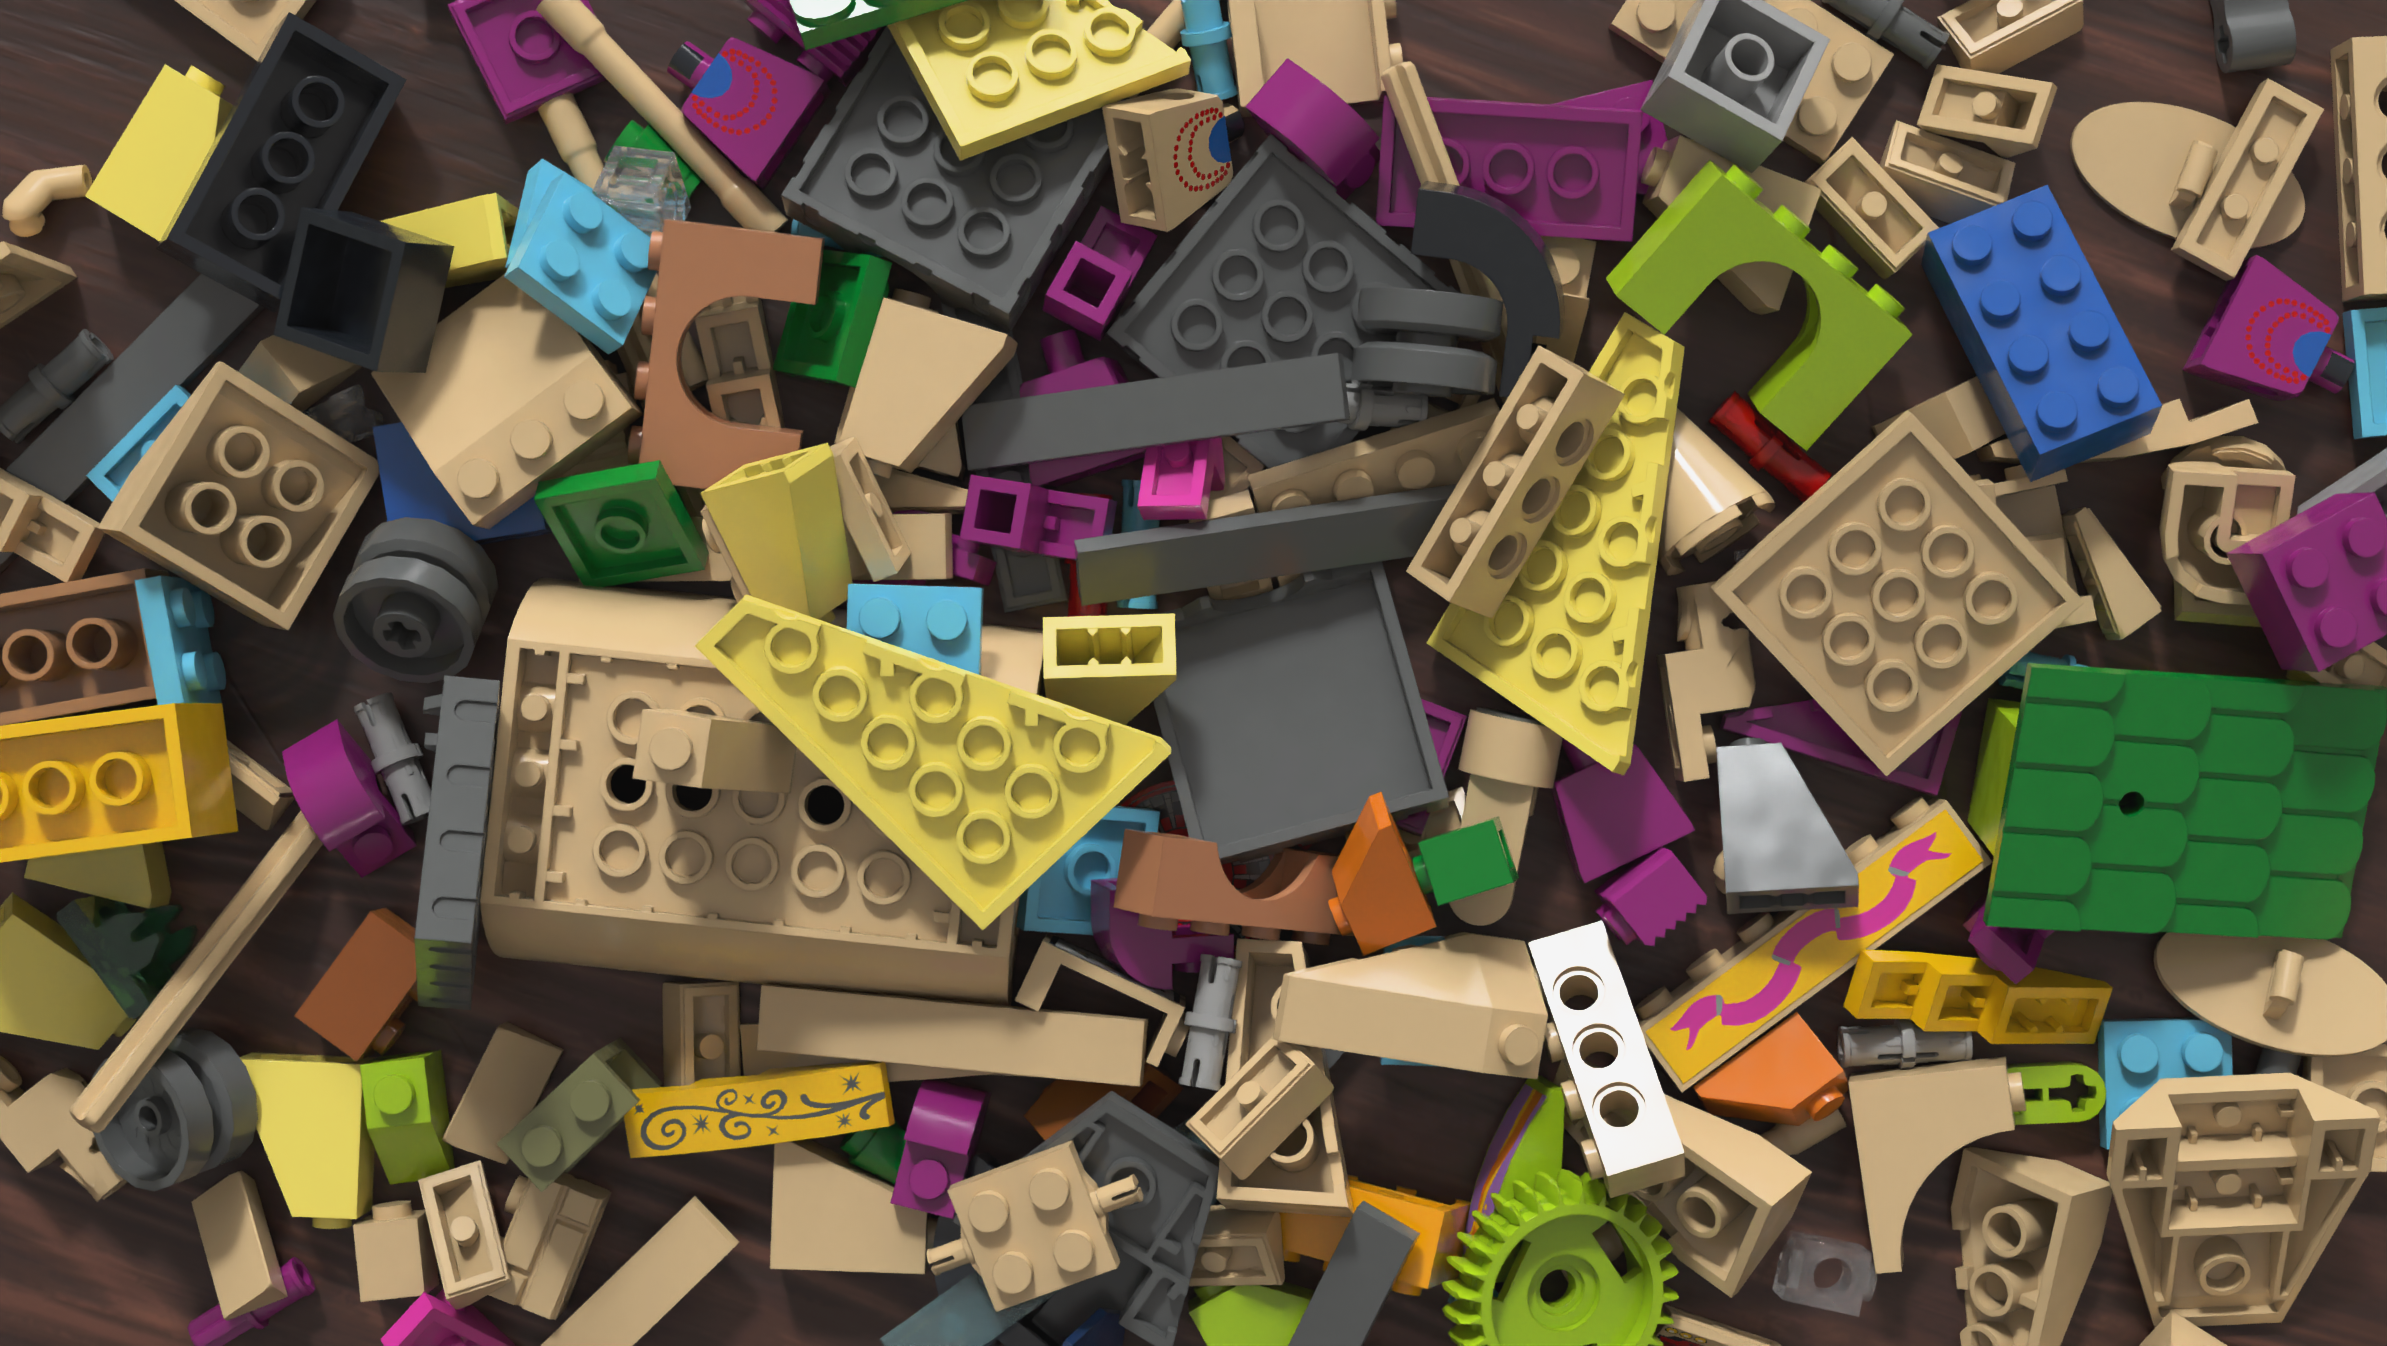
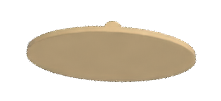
M2153 102L2119 103L2090 113L2075 126L2070 139V153L2081 178L2106 204L2131 221L2176 240L2198 198H2201L2205 185L2236 127L2207 114L2179 106ZM2292 172L2288 176L2250 249L2268 246L2281 241L2291 235L2301 224L2305 213V200L2300 184Z
M2167 932L2161 937L2154 950V966L2159 979L2168 992L2182 1006L2204 1022L2243 1041L2294 1055L2342 1057L2369 1051L2387 1040V984L2359 958L2328 940L2258 936V938Z

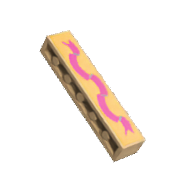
M1920 796L1904 805L1891 816L1890 819L1895 826L1877 840H1874L1871 834L1845 849L1858 872V907L1780 911L1773 917L1769 912H1762L1745 923L1737 931L1742 940L1722 955L1717 949L1705 953L1686 969L1687 974L1690 976L1687 981L1672 992H1669L1666 987L1659 988L1644 998L1634 1008L1639 1015L1637 1020L1649 1054L1674 1087L1684 1092L1855 965L1861 949L1875 950L1992 863V860L1947 800L1932 798L1926 802Z

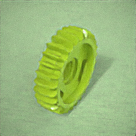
M1561 1168L1555 1181L1554 1178L1545 1172L1537 1171L1534 1190L1522 1181L1513 1179L1514 1198L1507 1201L1499 1194L1491 1193V1199L1496 1210L1490 1216L1477 1210L1472 1211L1473 1218L1480 1226L1474 1235L1464 1232L1457 1233V1238L1467 1247L1463 1257L1448 1256L1446 1259L1451 1266L1459 1271V1277L1444 1281L1441 1284L1446 1292L1457 1299L1445 1305L1442 1311L1448 1319L1456 1323L1449 1330L1448 1334L1451 1340L1458 1346H1583L1589 1344L1591 1346H1663V1342L1654 1334L1657 1325L1674 1324L1673 1318L1661 1311L1663 1303L1679 1298L1676 1291L1663 1283L1679 1273L1675 1265L1664 1259V1257L1671 1253L1673 1247L1668 1240L1658 1235L1663 1226L1656 1218L1646 1213L1647 1207L1636 1197L1627 1193L1609 1198L1604 1180L1600 1178L1591 1180L1587 1172H1584L1579 1178L1570 1170ZM1607 1221L1615 1229L1624 1248L1627 1273L1620 1277L1592 1234ZM1523 1239L1524 1241L1499 1295L1495 1298L1493 1297V1290L1499 1271L1512 1249ZM1554 1270H1565L1569 1279L1565 1294L1553 1302L1543 1301L1540 1295V1286L1544 1277Z

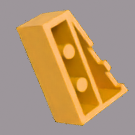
M1348 1175L1354 1212L1360 1203L1365 1201L1420 1233L1392 1291L1420 1296L1422 1288L1430 1289L1444 1281L1459 1277V1271L1447 1262L1446 1257H1462L1463 1243L1457 1238V1233H1465L1470 1201L1455 1198L1454 1204L1447 1205L1417 1197L1416 1189L1397 1185L1395 1191L1358 1181L1357 1176ZM1279 1212L1284 1261L1299 1262L1301 1255L1323 1260L1322 1270L1325 1271L1352 1217Z

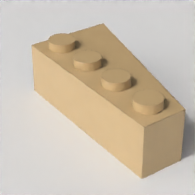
M1237 938L1235 959L1243 961L1239 971L1231 1019L1237 1020L1235 1034H1229L1226 1083L1273 1036L1283 975L1311 968L1309 956L1302 942ZM1294 1044L1331 1082L1325 1048ZM1333 1091L1248 1178L1244 1180L1239 1179L1219 1160L1216 1199L1226 1209L1342 1217L1353 1216L1354 1209Z

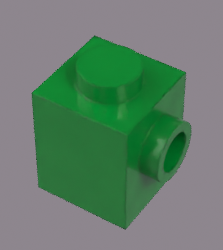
M1499 816L1424 839L1418 843L1422 855L1413 857L1415 873L1424 895L1434 892L1438 906L1514 883L1519 878Z

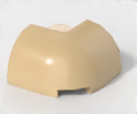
M2184 461L2169 464L2159 529L2163 559L2173 578L2196 597L2224 604L2251 605L2226 553L2289 520L2296 475L2284 470L2226 467L2217 462Z

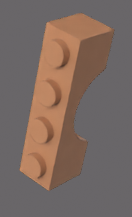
M1125 829L1113 907L1139 913L1137 925L1147 928L1177 931L1178 919L1191 920L1190 930L1200 933L1229 936L1230 924L1242 925L1241 935L1279 941L1281 929L1292 930L1291 940L1329 945L1331 934L1341 935L1328 900L1338 896L1332 869L1340 854L1288 847L1283 848L1284 852L1274 855L1269 866L1258 879L1250 885L1236 890L1223 871L1217 843L1175 834ZM1354 933L1347 934V936H1354Z

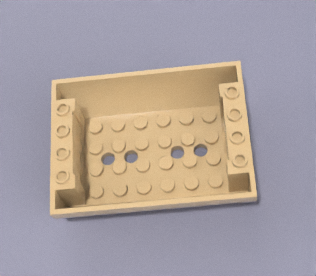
M540 578L533 583L520 604L507 640L481 886L480 908L486 938L494 954L503 958L762 985L769 983L1011 1006L1019 928L1016 927L1019 897L982 930L798 748L796 751L791 793L712 789L709 803L700 810H691L680 803L677 797V785L645 780V792L638 801L625 803L615 797L611 790V779L614 772L623 765L634 766L642 709H674L772 723L695 647L696 643L737 604L735 597L619 585L606 587L586 586L579 581ZM833 609L832 611L836 618L830 624L847 629V609ZM982 623L981 676L1043 697V630ZM821 785L834 787L843 797L844 811L841 817L834 823L824 824L818 822L811 816L808 810L810 794Z

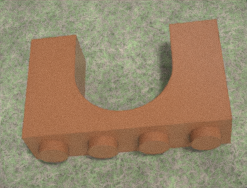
M664 219L663 232L652 231L648 254V270L659 271L656 297L645 296L643 305L641 335L652 336L650 361H639L636 371L634 398L635 400H644L645 409L643 426L632 425L628 464L635 465L660 460L673 485L707 489L745 464L802 450L804 430L733 422L723 419L706 409L696 399L687 384L682 366V349L686 334L696 317L712 303L725 298L744 296L816 305L819 298L825 238L674 219Z

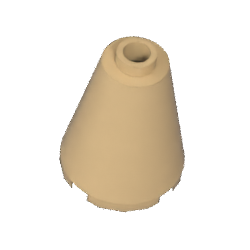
M1678 408L1676 411L1658 550L1659 564L1667 575H1676L1684 572L1685 569L1679 560L1693 553L1700 563L1712 558L1760 524V521L1754 514L1758 508L1769 513L1775 508V502L1770 494Z

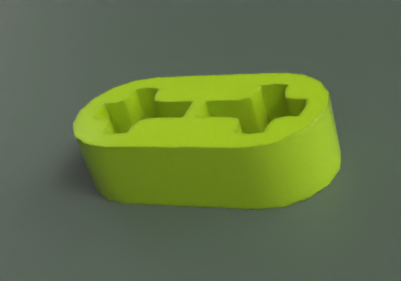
M2071 1061L2007 1064L2008 1073L2021 1072L2024 1089H2035L2034 1098H2025L2026 1111L2014 1112L2015 1125L2082 1122L2090 1120L2097 1115L2105 1104L2106 1088L2104 1081L2096 1071L2086 1065ZM2072 1075H2075L2077 1082L2088 1086V1095L2079 1096L2076 1102L2077 1107L2072 1108L2070 1101L2061 1097H2049V1088H2065L2070 1086Z

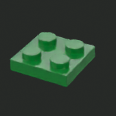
M824 250L818 303L812 305L791 302L773 370L793 377L856 388L878 312L880 311L883 298L888 297L889 284L887 280L892 262L872 255Z
M660 460L538 482L534 501L583 585L606 587L705 570L709 551Z

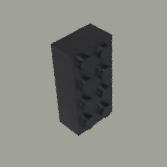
M289 12L275 27L156 249L274 313L277 312L280 307L301 207L327 210L339 209L401 92L406 79Z

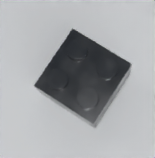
M301 207L274 335L376 372L426 373L454 246L354 212Z

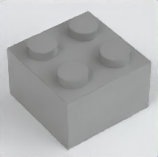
M1697 0L1689 9L1640 110L1753 173L1783 141L1830 39L1763 0Z

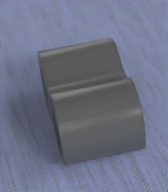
M2209 0L2214 16L2215 54L2218 65L2223 73L2290 65L2293 62L2296 53V29L2288 0Z

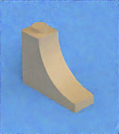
M2006 1056L1921 1065L1903 1070L1894 1068L1851 1073L1848 1085L1876 1274L1902 1272L1904 1262V1222L1918 1189L1929 1174L1949 1155L1963 1146L1985 1136L2015 1130L2014 1112L2026 1111L2022 1074L2021 1072L2008 1073Z

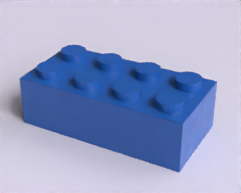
M2048 185L1927 234L1921 266L2030 482L2151 434L2162 408V403Z

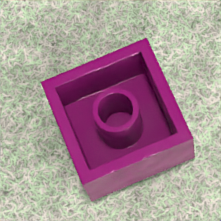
M2375 492L2335 494L2226 553L2281 669L2320 672L2387 635V517Z

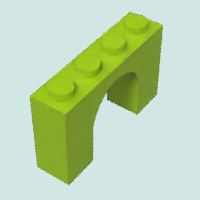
M1709 159L1606 277V280L1619 299L1665 335L1715 278L1735 266L1750 262H1772L1786 266L1801 275L1807 293V311L1803 326L1789 348L1747 394L1760 414L1807 451L1913 335L1898 318L1905 308L1878 284H1875L1868 292L1854 281L1852 276L1859 269L1832 245L1829 244L1822 253L1804 239L1811 229L1783 204L1773 213L1761 203L1757 197L1763 191V188L1742 169L1733 164L1727 172H1724Z

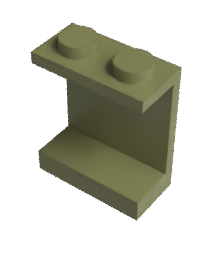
M620 1037L593 1053L507 1133L497 1145L532 1183L543 1192L563 1172L568 1173L624 1121V1115L640 1101L632 1089L657 1088L663 1082Z

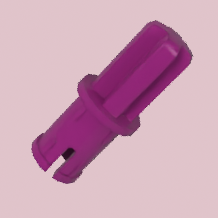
M297 1257L289 1259L286 1264L280 1267L288 1295L286 1298L228 1321L223 1319L220 1304L193 1319L187 1327L191 1341L195 1346H223L253 1327L259 1330L269 1325V1317L314 1292V1280L307 1267Z

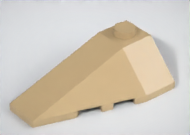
M1975 1147L1963 1150L1951 1205L1952 1230H1960L1962 1266L1955 1268L1957 1289L1964 1290L1967 1327L1960 1332L1961 1346H2061L2102 1242L2112 1198V1190L2108 1181L2058 1160Z

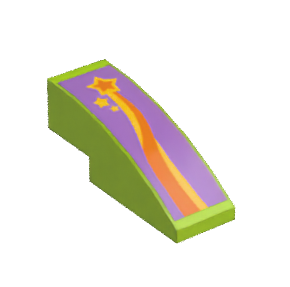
M1538 1076L1537 1079L1528 1078L1507 1109L1488 1147L1474 1186L1465 1227V1233L1474 1235L1480 1227L1473 1218L1472 1211L1477 1210L1490 1216L1496 1210L1491 1199V1193H1497L1507 1201L1514 1198L1513 1179L1522 1181L1533 1190L1537 1171L1545 1172L1554 1178L1555 1181L1557 1179L1558 1173L1562 1168L1565 1102L1561 1087L1543 1076ZM1523 1239L1507 1256L1499 1271L1496 1282H1505L1524 1241ZM1463 1244L1462 1257L1464 1256V1254H1465V1252H1466V1249H1467V1247H1466L1464 1244Z

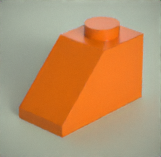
M1382 792L1369 796L1332 869L1338 896L1328 900L1341 935L1345 936L1353 932L1364 956L1437 927L1427 894L1424 895L1421 890L1413 862Z
M1795 1012L1697 1083L1693 1088L1701 1104L1711 1115L1800 1126L1810 1118L1814 1121H1819L1836 1111L1844 1102L1845 1097L1843 1094L1849 1090V1085L1844 1070L1799 1013Z

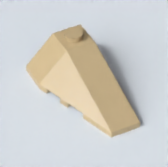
M1461 932L1445 936V940L1420 946L1405 945L1392 948L1390 953L1360 960L1349 958L1285 973L1283 975L1273 1039L1286 1043L1473 1072L1537 1079L1548 1013L1525 941Z
M1561 1060L1553 1081L1559 1087L1560 1083L1569 1081L1563 1060ZM1587 1060L1583 1061L1592 1068H1603ZM1664 1094L1685 1153V1176L1628 1193V1195H1632L1642 1201L1652 1216L1663 1226V1229L1671 1237L1668 1241L1673 1247L1672 1253L1682 1263L1732 1298L1739 1292L1791 1220L1812 1172L1760 1135ZM1565 1105L1564 1128L1580 1145V1142L1589 1139L1583 1118L1571 1121ZM1618 1109L1608 1113L1603 1120L1613 1127H1626L1632 1124L1637 1117L1628 1110Z

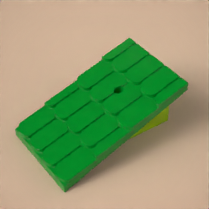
M2027 663L2021 702L1988 698L1967 820L1994 856L1983 917L1984 923L1987 926L2076 932H2080L2083 929L2149 934L2171 932L2258 938V936L2324 940L2342 938L2344 926L2347 923L2351 910L2350 894L2356 863L2360 858L2363 848L2362 832L2368 801L2372 796L2375 786L2374 770L2380 739L2384 734L2387 724V688L2375 685L2333 684L2313 681Z

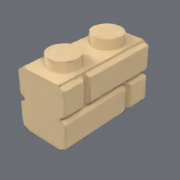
M565 1172L541 1192L529 1178L519 1175L509 1193L504 1208L505 1212L514 1216L505 1238L501 1237L511 1282L488 1295L512 1305H519L523 1309L547 1319L556 1320L567 1307L612 1192L585 1180L576 1179Z

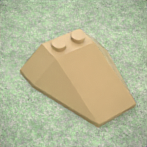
M2292 1073L2160 1079L2115 1119L2112 1124L2106 1174L2154 1328L2171 1310L2196 1326L2282 1323L2371 1171L2380 1121L2376 1109Z

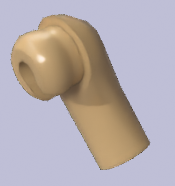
M87 165L35 170L29 173L4 199L2 214L5 220H9L10 230L20 237H29L40 233L45 224V218L41 212L52 201L85 197L92 185L89 168Z

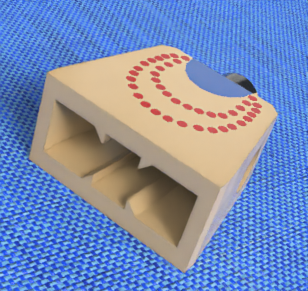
M1168 89L1109 103L1102 107L1121 223L1168 232L1230 184L1233 177L1229 143L1243 135L1244 121L1239 110L1229 103L1223 104L1218 95L1186 89Z

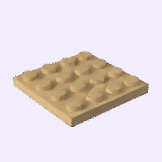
M1908 410L1711 586L1723 602L1886 776L2085 603L1922 423Z

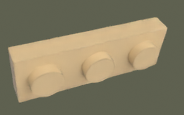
M2269 78L2259 83L2211 173L2201 198H2198L2170 251L2225 281L2235 278L2324 109Z

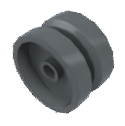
M1384 287L1362 288L1359 293L1357 323L1367 331L1396 336V342H1366L1355 348L1351 382L1367 384L1371 381L1373 386L1392 388V392L1418 396L1452 397V394L1493 395L1495 392L1497 361L1487 353L1458 348V342H1488L1498 337L1501 331L1503 302L1482 296L1434 290Z
M404 517L381 523L365 536L352 571L348 575L333 613L337 636L356 659L373 671L399 681L432 683L444 680V675L454 676L468 666L499 587L495 565L483 548L462 531L433 519Z
M189 1028L176 1035L104 1131L100 1133L93 1132L100 1152L116 1174L136 1188L155 1192L241 1157L253 1142L258 1121L256 1092L245 1064L230 1044L211 1031ZM105 1059V1060L103 1061V1063L100 1065V1067H99V1068L97 1069V1071L94 1073L92 1079L95 1077V1075L98 1073V1071L101 1069V1067L105 1064V1062H106L108 1059Z

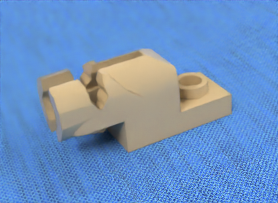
M1715 582L1676 588L1679 602L1677 642L1684 641L1686 651L1656 655L1675 780L1682 782L1710 778L1708 764L1717 762L1716 743L1711 725L1702 726L1700 714L1750 707L1756 685L1749 631L1744 628L1731 629L1722 625L1723 618H1726L1733 611L1711 588Z
M0 1056V1139L28 1173L51 1164L60 1156L64 1161L60 1168L83 1186L97 1203L101 1199H106L128 1183L115 1173L102 1155L93 1132L79 1125L70 1115L71 1106L88 1086L87 1082L79 1074L68 1068L50 1073L24 1093L19 1087L22 1084L19 1072L7 1059Z

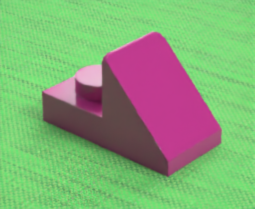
M1222 438L1146 448L1137 504L1143 520L1207 519L1210 491L1224 490L1225 486Z
M444 1288L436 1297L423 1292L380 1339L383 1346H516L472 1304L456 1310L446 1300Z

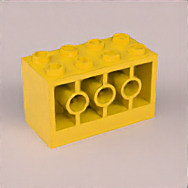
M171 703L0 726V863L239 832L222 703Z

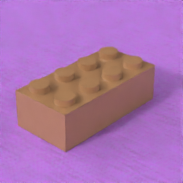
M142 568L0 594V726L87 715L157 702L135 580L160 575L169 576L168 571Z

